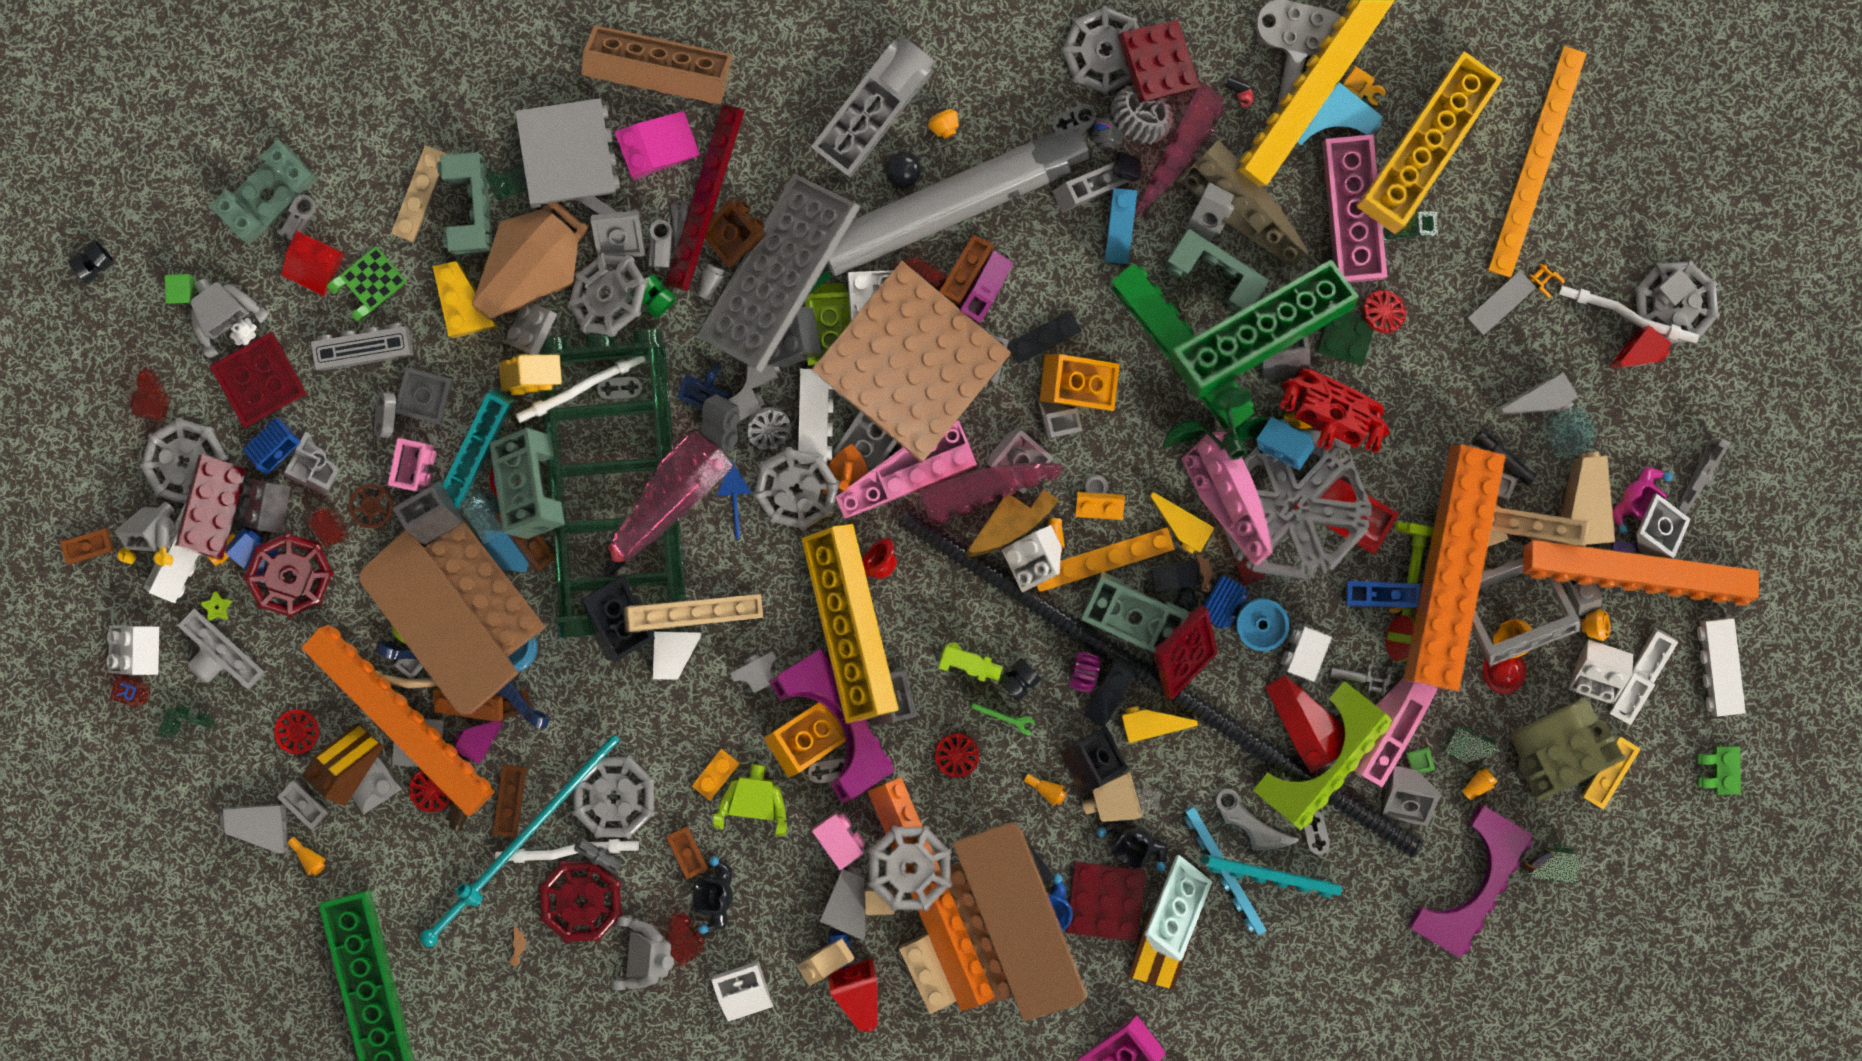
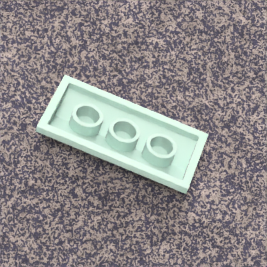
M1180 855L1175 857L1145 932L1146 938L1155 951L1177 961H1181L1212 884L1209 878Z

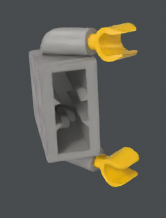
M163 502L158 508L143 507L115 530V533L122 542L121 544L124 545L117 553L120 561L128 564L134 563L136 553L130 550L156 551L159 548V551L154 555L155 563L160 566H164V564L172 565L174 558L166 553L167 548H169V534L175 528V524L170 518L174 513V509L169 503Z

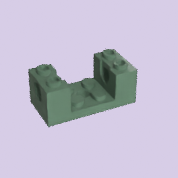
M280 140L273 143L261 155L266 162L237 190L232 193L226 189L209 205L242 241L252 244L291 206L297 196L304 194L319 179ZM270 187L273 189L274 195L272 199L266 201L262 198L261 193L263 189Z
M479 152L440 155L441 162H437L438 175L442 176L444 181H448L449 185L468 184L469 198H473V207H470L471 222L475 223V225L446 227V233L443 234L444 248H448V251L455 256L490 253L493 242L486 158Z
M1190 229L1183 235L1164 265L1168 268L1167 272L1177 279L1180 276L1185 278L1201 255L1203 257L1202 261L1212 268L1216 265L1223 269L1222 274L1233 281L1237 278L1239 280L1224 303L1228 306L1226 310L1232 315L1256 303L1269 282L1268 279Z
M525 428L491 442L490 449L503 533L529 539L565 525L562 503L543 497L538 461L544 462L554 458L551 435ZM520 475L521 481L520 484L516 487L515 482L518 479V476Z
M1101 571L1082 611L1081 620L1154 653L1157 646L1163 643L1172 634L1173 630L1187 619L1189 614L1188 610L1167 600L1164 604L1123 585V580ZM1132 611H1138L1142 615L1139 623L1134 624L1128 620V615Z

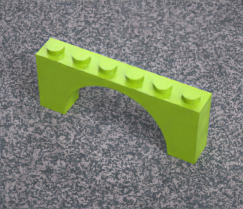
M1345 681L1329 698L1340 711L1345 725L1344 746L1335 764L1321 776L1304 782L1284 781L1267 773L1253 789L1258 796L1299 830H1302L1303 827L1308 826L1312 822L1314 814L1319 808H1323L1327 804L1329 796L1334 790L1342 786L1344 778L1349 772L1354 771L1358 767L1359 760L1365 753L1373 749L1375 741L1380 735L1388 731L1390 723L1393 721L1384 711Z

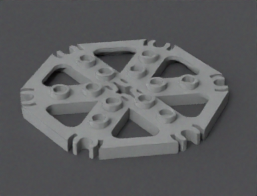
M1314 443V449L1310 455L1318 456L1320 461L1298 484L1291 466L1263 451L1261 454L1258 451V447L1245 458L1244 463L1249 472L1258 465L1266 469L1274 492L1257 490L1264 515L1267 517L1266 523L1271 549L1273 550L1290 532L1300 558L1299 564L1294 567L1271 564L1267 561V557L1258 565H1253L1249 560L1246 563L1248 569L1252 568L1254 572L1308 579L1305 570H1308L1310 577L1315 578L1313 570L1316 567L1322 568L1323 573L1326 574L1327 567L1325 563H1327L1331 571L1367 532L1369 521L1362 520L1361 517L1364 515L1371 516L1372 508L1353 459L1349 462L1348 454L1344 458L1338 459L1337 456L1340 454V448H1335L1332 445L1331 449L1324 450L1322 449L1324 444L1318 447L1317 443ZM1340 477H1347L1350 480L1356 495L1355 503L1320 498ZM1298 504V511L1292 510L1289 512V505L1295 506ZM1313 524L1346 528L1350 533L1335 552L1328 554L1323 551ZM1225 530L1235 557L1237 555L1238 561L1241 562L1247 556Z

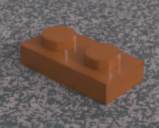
M108 528L60 542L66 565L115 551Z
M689 826L666 836L686 879L708 869V865Z

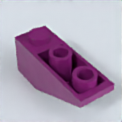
M993 250L963 303L958 307L960 311L974 322L981 323L1014 263Z

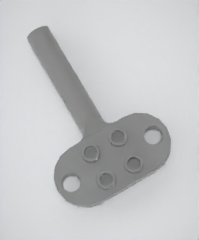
M1288 0L1271 1L1259 10L1255 19V29L1258 37L1264 44L1281 49L1286 53V62L1276 112L1281 107L1279 103L1283 96L1290 93L1294 88V80L1303 73L1306 58L1314 54L1317 55L1321 49L1319 47L1321 41L1327 35L1330 36L1334 30L1333 24L1340 17L1338 13ZM1264 15H1269L1273 18V26L1271 28L1263 25L1262 18Z

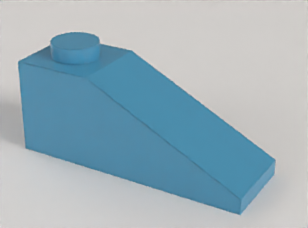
M1113 188L1104 262L1128 264L1137 198L1136 190Z

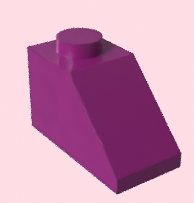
M504 720L477 725L465 729L464 732L459 731L453 742L456 745L455 749L460 755L477 764L482 763Z

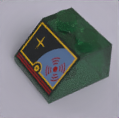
M1554 844V848L1546 847L1523 865L1520 872L1530 878L1578 884L1581 855L1574 852V848L1568 845Z

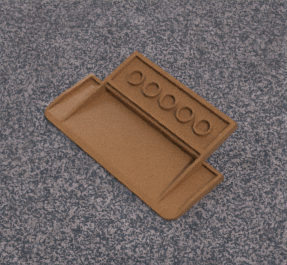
M465 522L437 537L425 547L408 531L404 530L361 570L359 575L362 586L455 710L463 715L474 712L519 673L508 659V656L546 628Z
M1007 823L953 842L961 863L950 866V883L952 885L949 890L995 996L985 1002L984 1005L1015 998L1023 1021H1028L1081 1004L1086 998L1084 986L1020 827L1014 823Z

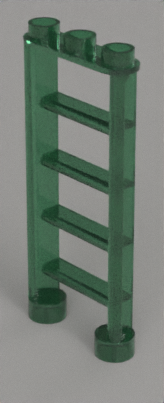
M661 329L634 331V344L615 345L614 336L611 337L608 334L586 335V348L568 349L567 337L546 338L538 354L559 355L560 363L649 356L653 399L559 408L557 405L547 410V413L544 414L545 434L551 435L554 458L547 460L550 499L562 503L565 525L553 529L560 609L559 617H556L558 638L594 635L587 614L575 615L573 591L600 589L621 576H624L629 587L668 583L669 603L686 601L666 360L668 344L662 341ZM552 385V390L542 391V402L557 395L556 385ZM654 413L657 457L562 464L559 420ZM647 470L659 471L662 514L567 522L564 477ZM663 527L667 572L572 579L568 534ZM691 625L678 626V627H668V628H658V629H653V630L686 628V627H691Z

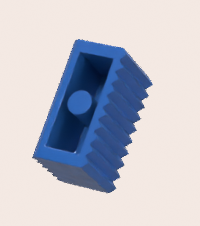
M274 418V421L268 423L264 430L257 434V437L249 441L246 447L243 448V451L254 466L267 475L301 441L288 425L280 419Z
M1223 574L1219 575L1202 606L1208 609L1211 623L1224 630L1226 626L1230 628L1236 618L1233 612L1237 605L1241 607L1244 604L1248 594L1245 593L1246 587Z

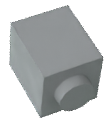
M1681 269L1672 272L1653 291L1657 294L1655 296L1656 299L1663 306L1672 307L1688 295L1696 285Z

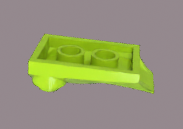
M843 283L822 284L805 299V307L813 308L822 351V354L808 359V366H815L851 322L849 293Z

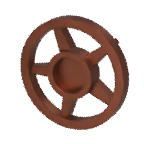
M363 485L356 489L350 498V515L358 525L364 528H379L385 525L393 514L394 502L392 496L385 488L379 485ZM376 488L382 492L376 497H369L364 492V489ZM361 492L364 498L361 507L353 509L354 500ZM384 494L389 501V511L381 506L380 500ZM363 511L364 514L368 515L369 525L362 523L356 517L355 512ZM379 512L387 514L383 521L373 525L375 515Z

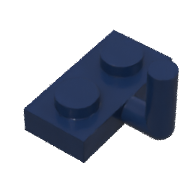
M714 362L706 373L704 381L686 374L677 398L703 409L705 400L715 394L728 400L729 392L712 386L716 375L721 369V364Z

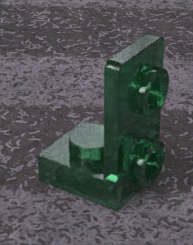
M524 164L499 175L494 171L485 174L493 195L498 201L528 189Z
M176 705V708H167L158 736L171 738L174 734L177 735L181 727L179 718L210 729L216 728L218 723L212 721L213 717L210 715L199 713L197 716L189 713V708Z

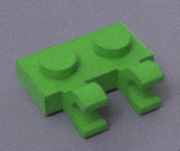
M1739 746L1714 747V754H1697L1698 764H1714V777L1698 778V787L1715 788V794L1717 795L1741 794Z

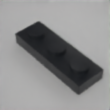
M1069 311L1009 342L1008 345L1019 365L1082 331L1072 311Z

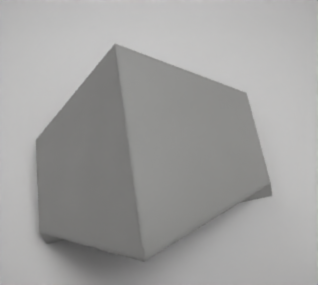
M1036 395L1047 440L1083 431L1077 408L1070 409L1059 404L1039 402L1040 396Z

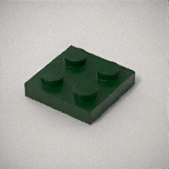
M1347 312L1325 325L1317 353L1363 366L1374 330L1368 326L1363 316Z

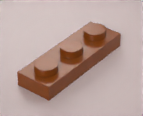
M972 235L941 288L940 293L952 303L961 306L992 253L994 244Z
M437 687L434 690V712L500 722L503 719V697L494 695L471 714L463 715L455 710L440 688Z

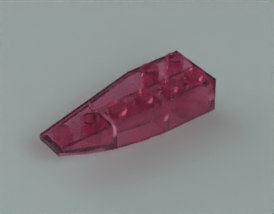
M1023 463L991 467L963 474L920 490L919 493L928 518L933 523L937 522L940 525L951 521V516L960 514V516L968 515L974 512L973 508L991 503L1002 496L1013 495L1017 490L1024 487L1026 489L1038 485L1039 481L1046 478L1048 480L1056 479L1062 476L1061 472L1065 471L1062 463Z

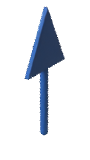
M731 459L717 496L732 495L735 538L740 539L737 494H749L752 492Z

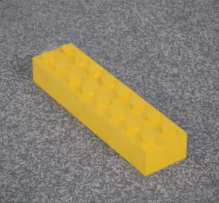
M1464 51L1453 62L1356 207L1392 233L1396 234L1406 225L1503 78Z
M853 524L831 527L801 538L846 724L897 711L898 706Z

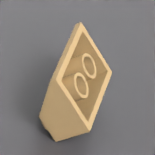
M928 933L899 946V950L929 1013L932 1014L954 1003L956 999Z

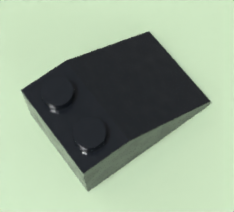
M624 576L615 579L581 599L594 637L606 660L616 662L655 639L651 629L626 632L624 607L638 606Z

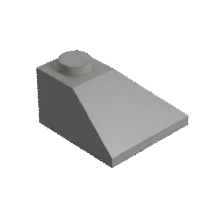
M1654 494L1637 532L1638 550L1648 556L1674 559L1691 519L1660 495Z
M1395 766L1388 779L1381 815L1388 819L1428 826L1439 801L1440 792L1417 770Z

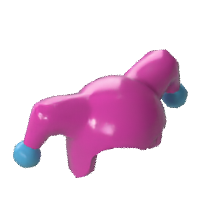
M1645 467L1637 481L1631 483L1625 489L1623 499L1612 510L1613 519L1619 526L1618 530L1621 534H1625L1629 530V527L1624 523L1625 516L1632 515L1642 522L1654 494L1657 493L1666 500L1667 495L1654 485V478H1663L1664 481L1669 482L1673 479L1672 473L1662 472L1653 467Z

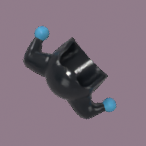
M1119 820L1110 821L1104 827L1097 829L1099 837L1106 836L1107 832L1115 831L1117 838L1114 841L1111 852L1122 863L1134 868H1142L1150 855L1156 854L1158 857L1156 870L1158 872L1165 870L1167 845L1162 841L1153 839L1150 833L1143 827L1129 826L1127 823Z
M712 856L709 859V863L711 866H716L719 869V874L716 877H699L693 890L692 899L695 912L711 915L713 918L711 923L698 926V932L701 934L726 927L727 910L733 902V891L730 886L732 868L719 861L716 856Z

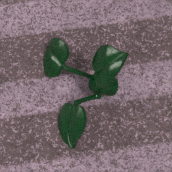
M1248 387L1230 388L1217 394L1212 401L1215 411L1226 409L1231 431L1223 435L1222 442L1204 424L1198 425L1196 420H1189L1176 424L1168 431L1163 447L1165 449L1192 440L1205 431L1219 445L1220 450H1226L1230 460H1237L1247 453L1243 441L1258 437L1268 421L1264 416H1254L1247 418L1241 423V426L1235 428L1231 408L1247 403L1252 393Z

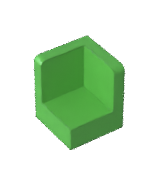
M189 274L165 275L166 303H187L191 305V299L195 297L194 276Z

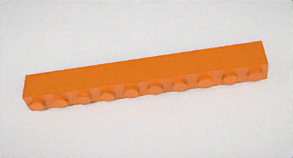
M1532 540L1524 546L1523 574L1532 575V578L1535 579L1551 577L1557 582L1574 580L1580 585L1597 583L1603 588L1619 586L1625 591L1642 589L1648 594L1665 592L1671 597L1687 595L1693 600L1710 598L1716 603L1733 601L1735 605L1739 606L1749 605L1750 602L1759 598V570Z
M330 625L320 627L302 646L305 653L467 816L476 813L495 793L491 789L490 783L486 779L480 778L474 772V767L469 762L464 761L457 754V750L441 738L438 730L430 727L424 721L421 713L413 710L407 704V700L403 695L396 693L390 687L391 684L386 678L379 676L374 671V667L369 661L363 660L357 654L358 651L352 644L346 643L340 637L341 633L336 628Z
M902 777L867 791L885 834L894 825L896 827H922ZM902 837L904 844H917L918 837ZM895 840L890 843L892 851L898 846ZM925 841L923 847L933 856L934 853L930 844ZM936 860L934 865L935 876L941 877V869ZM914 862L904 865L906 867V874L909 872L914 874L916 872L914 870ZM932 881L923 890L925 896L930 893L937 883ZM947 888L929 906V910H918L960 1011L978 1007L995 996L950 890ZM911 892L913 900H918L917 893Z

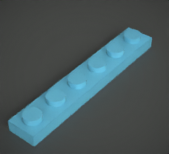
M1193 806L1185 809L1184 811L1187 815L1183 818L1190 830L1195 828L1199 836L1195 839L1201 849L1207 848L1211 856L1224 858ZM1222 870L1221 874L1223 877L1219 880L1226 891L1231 889L1235 898L1231 900L1238 912L1244 911L1247 917L1244 919V922L1249 931L1255 930L1258 936L1267 931L1237 879L1230 876L1229 871Z

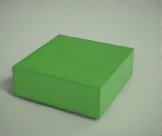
M1429 747L1405 753L1409 769L1417 770L1420 774L1435 770Z

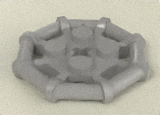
M1102 6L1101 9L1082 17H1075L1072 20L1073 24L1064 46L1061 48V54L1064 55L1073 76L1072 81L1075 84L1080 83L1100 91L1103 95H1108L1109 92L1132 83L1117 35L1125 31L1138 29V19L1109 9L1107 6ZM1102 19V25L1089 30L1086 26ZM1108 19L1124 24V27L1122 29L1113 28L1111 25H1108ZM1081 31L1086 35L1081 47L1074 46ZM1102 44H1105L1106 47L1111 46L1112 50L1109 51V56L1099 53ZM1081 53L1086 65L1081 70L1074 54ZM1089 70L1103 75L1102 82L1088 77L1086 74ZM1122 70L1125 74L1109 82V74Z
M601 253L598 254L597 259L583 270L575 273L574 276L576 278L567 306L577 319L580 330L583 333L588 334L591 332L608 334L611 337L616 336L621 328L635 317L641 315L640 308L645 288L648 287V281L643 278L634 263V258L630 255L623 257ZM617 265V269L608 271V266ZM627 271L633 278V280L627 282V280L624 277V274ZM585 284V288H587L586 294L583 293L581 297L583 285ZM607 289L610 291V294L607 298L603 299L605 296L604 291ZM635 290L632 304L629 305L628 303H630L632 298L630 291ZM583 306H586L589 312L586 316L581 309ZM623 309L627 311L619 319L614 321V317ZM597 317L605 319V324H596L594 322Z
M1694 261L1658 262L1654 264V268L1645 279L1634 288V292H1636L1637 314L1648 320L1656 317L1668 326H1671V324L1684 326L1686 331L1699 334L1700 338L1710 325L1720 317L1716 290L1718 284L1694 265ZM1681 269L1688 277L1691 274L1704 286L1699 289L1695 287L1680 302L1682 304L1681 308L1676 307L1674 309L1667 305L1663 306L1656 299L1655 296L1657 294L1649 290V287L1658 277L1661 281H1664L1668 277L1667 272ZM1707 292L1708 309H1704L1701 306L1703 302L1701 293ZM1646 297H1651L1653 308L1652 312L1647 314ZM1698 314L1706 316L1694 329L1691 323ZM1660 333L1671 343L1689 342L1679 338L1677 340L1667 338V335Z
M180 417L156 432L148 434L149 439L142 462L139 464V469H142L156 498L161 497L185 504L198 455L209 456L203 446L206 441H208L215 454L210 457L224 462L229 460L228 455L225 454L213 432L214 428L192 423ZM185 430L200 434L199 439L195 441L185 438ZM177 431V439L168 444L162 440ZM158 445L162 448L159 454V462H152L156 446ZM181 456L184 458L189 457L190 459L186 469L178 464ZM160 468L166 479L162 484L159 482L153 469ZM171 483L182 486L183 494L168 490Z
M786 447V450L760 462L758 465L757 482L752 494L753 498L758 500L772 524L776 522L806 531L808 527L824 518L832 517L840 481L835 478L823 460L824 456ZM787 460L788 466L785 469L778 471L775 466ZM795 460L811 463V465L808 467L796 464ZM817 468L825 478L824 481H820L815 476ZM768 475L774 477L772 487H765ZM795 483L800 484L799 488L803 489V491L795 493L790 486L794 487ZM821 489L828 490L825 502L819 499ZM773 495L775 503L779 505L776 510L767 496ZM816 506L819 509L816 513L806 517L805 512L809 511L812 507ZM783 510L798 513V518L783 515L782 512Z
M633 756L604 757L573 790L572 815L576 816L595 835L594 838L626 837L631 839L633 834L651 816L654 817L656 813L654 811V783L656 781L633 760ZM605 766L623 767L621 773H607ZM629 769L642 781L641 783L636 785L626 775ZM597 770L600 771L602 776L593 785L586 782ZM583 788L590 790V804L584 806ZM645 788L644 805L638 804V790ZM612 790H615L616 794L620 795V799L616 800V804L607 799V795H610ZM592 809L601 818L599 825L585 812ZM635 809L641 812V814L629 825L626 818ZM607 821H621L622 828H605Z
M926 825L924 827L891 826V830L872 849L869 848L867 852L869 854L868 887L872 888L890 906L892 911H927L929 906L952 885L950 883V854H952V851ZM902 837H918L917 844H904ZM895 840L898 846L889 855L882 853ZM925 841H927L938 853L932 856L923 847ZM879 859L886 861V876L879 877ZM941 859V877L935 876L934 865L936 860ZM914 862V870L916 872L914 874L910 872L906 874V867L904 865ZM889 881L898 890L895 896L882 884ZM932 881L937 883L930 893L925 896L923 890ZM903 893H917L918 900H902Z

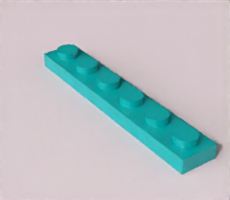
M1202 854L1200 862L1207 866V870L1210 872L1221 874L1222 870L1230 872V876L1243 879L1244 875L1252 876V881L1266 883V880L1274 881L1273 885L1282 888H1288L1289 884L1296 886L1295 890L1309 893L1310 889L1318 891L1317 895L1331 898L1332 894L1340 896L1342 886L1333 882Z

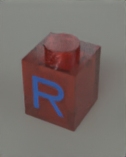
M123 675L116 676L109 699L136 708L143 707V704H146L150 698L151 691L148 690L150 684Z

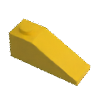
M1151 492L1149 495L1150 499L1176 539L1182 543L1181 548L1191 554L1194 551L1201 552L1214 527L1160 495Z
M1139 706L1126 708L1125 713L1120 714L1128 743L1198 726V722L1195 719L1144 708L1139 709Z

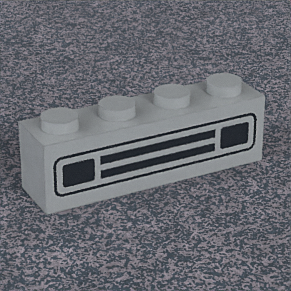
M402 323L388 325V329L385 330L371 327L364 329L365 333L355 334V331L342 332L341 337L332 338V335L318 336V341L311 342L315 370L325 371L414 356L410 330L406 326L402 327Z

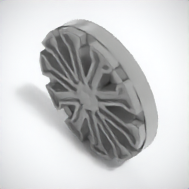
M773 407L763 408L755 412L748 420L746 426V433L750 442L761 450L778 448L779 445L786 442L791 432V424L787 415L782 410ZM758 417H763V420L760 421Z

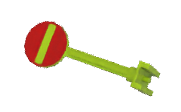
M1396 521L1394 531L1413 536L1411 545L1413 550L1407 583L1417 584L1423 549L1426 548L1427 539H1432L1434 527ZM1403 608L1402 614L1393 619L1386 633L1385 645L1387 653L1391 659L1397 662H1406L1408 659L1415 619L1412 617L1413 608Z

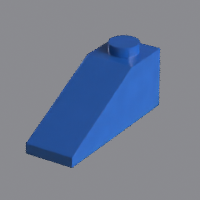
M1346 582L1345 606L1418 608L1420 584Z

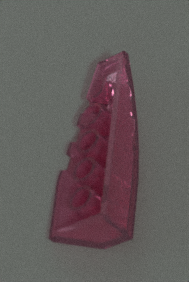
M1201 82L1135 211V217L1140 216L1159 199L1189 164L1203 140L1210 139L1215 129L1211 124L1215 118L1220 119L1225 109V106L1222 105L1225 98L1207 84Z
M691 432L660 462L653 479H650L647 483L645 492L633 506L635 507L634 510L625 519L611 543L625 561L630 560L692 508L733 468V465L719 447L697 433Z

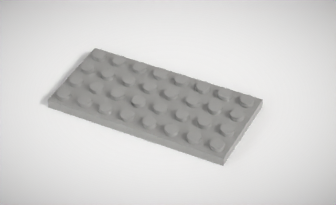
M794 173L764 223L765 227L763 230L767 235L752 251H747L697 336L755 370L762 372L860 209V206Z

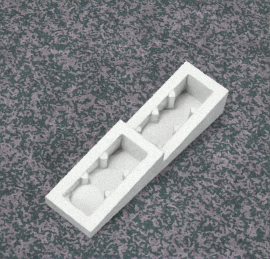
M1656 627L1654 628L1633 667L1632 676L1610 711L1611 715L1630 725L1632 724L1654 688L1656 678L1678 644L1675 637Z

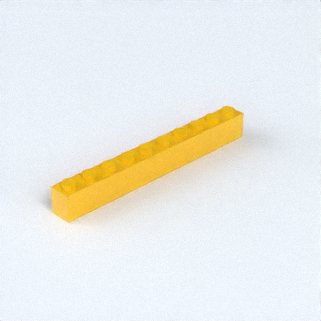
M1350 0L1346 5L1348 10L1344 16H1340L1333 24L1334 30L1330 36L1327 35L1319 45L1321 49L1317 55L1314 54L1306 63L1308 68L1303 74L1301 73L1293 82L1294 88L1292 91L1285 94L1279 103L1281 107L1277 112L1270 115L1266 121L1267 127L1265 130L1259 132L1254 138V146L1240 158L1239 162L1241 164L1237 169L1240 173L1258 187L1268 185L1395 0Z

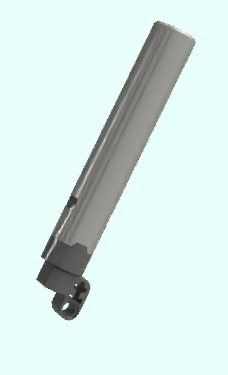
M1081 104L1060 113L1053 119L1052 133L853 219L827 262L834 276L841 275L1003 204L1017 196L1026 194L1071 174L1070 166L1089 159V150L1082 134L1093 129L1096 120L1094 108L1089 104ZM1086 114L1089 115L1091 119L1084 122L1081 121L1079 117L1081 115ZM1063 125L1065 128L1067 127V129L1063 130L1061 127L1059 128V126Z

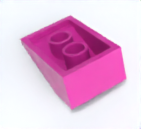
M684 111L641 122L615 132L633 180L700 156Z
M1136 1015L1077 1061H1160L1166 1052Z

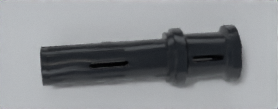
M1485 427L1472 439L1471 444L1473 446L1477 445L1482 450L1506 455L1504 467L1526 486L1531 484L1537 477L1536 473L1503 447L1504 444L1501 440L1497 441L1488 434Z

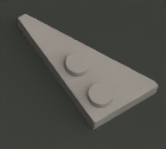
M1724 439L1709 441L1677 507L1683 514L1686 515L1704 485L1711 481L1714 474L1713 471L1731 442Z

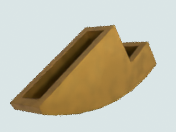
M1043 489L1031 508H1029L1009 493H1006L965 555L975 557L991 553L1016 542L1032 531L1050 513L1059 499Z

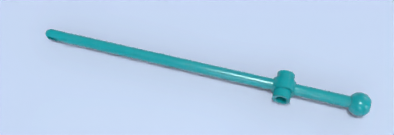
M612 735L472 885L461 883L457 887L456 895L459 896L458 901L431 929H425L421 932L420 941L426 947L436 945L439 933L466 905L476 907L481 903L483 896L479 891L619 742L617 735Z

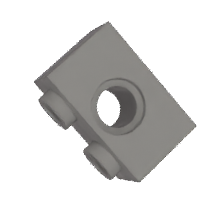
M1209 182L1185 230L1190 229L1211 242L1215 234L1220 235L1225 225V222L1222 221L1223 218L1228 219L1235 207L1231 204L1235 195Z

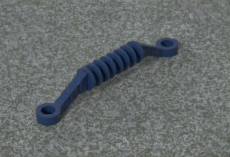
M379 640L375 648L379 655L389 659H417L410 648L400 649V647L388 641ZM511 681L495 694L508 698L528 723L536 727L547 728L551 719L550 716L539 710L530 709Z

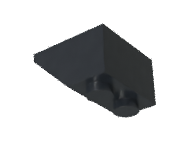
M1107 726L1073 743L1060 752L1082 794L1103 786L1128 769Z

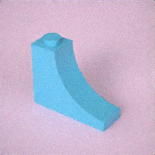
M1338 82L1297 143L1302 145L1316 132L1337 126L1354 128L1365 135L1374 134L1381 126L1382 122L1380 120L1383 116Z

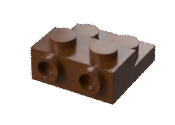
M729 199L710 220L705 236L707 243L727 267H733L746 251H752L767 235L763 230L765 227L764 223L759 218L751 216L749 213L751 208L743 200Z

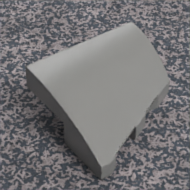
M305 432L301 443L297 446L295 454L284 472V476L328 496L339 470L333 462L326 458V453L322 448L319 449L309 440L311 435Z

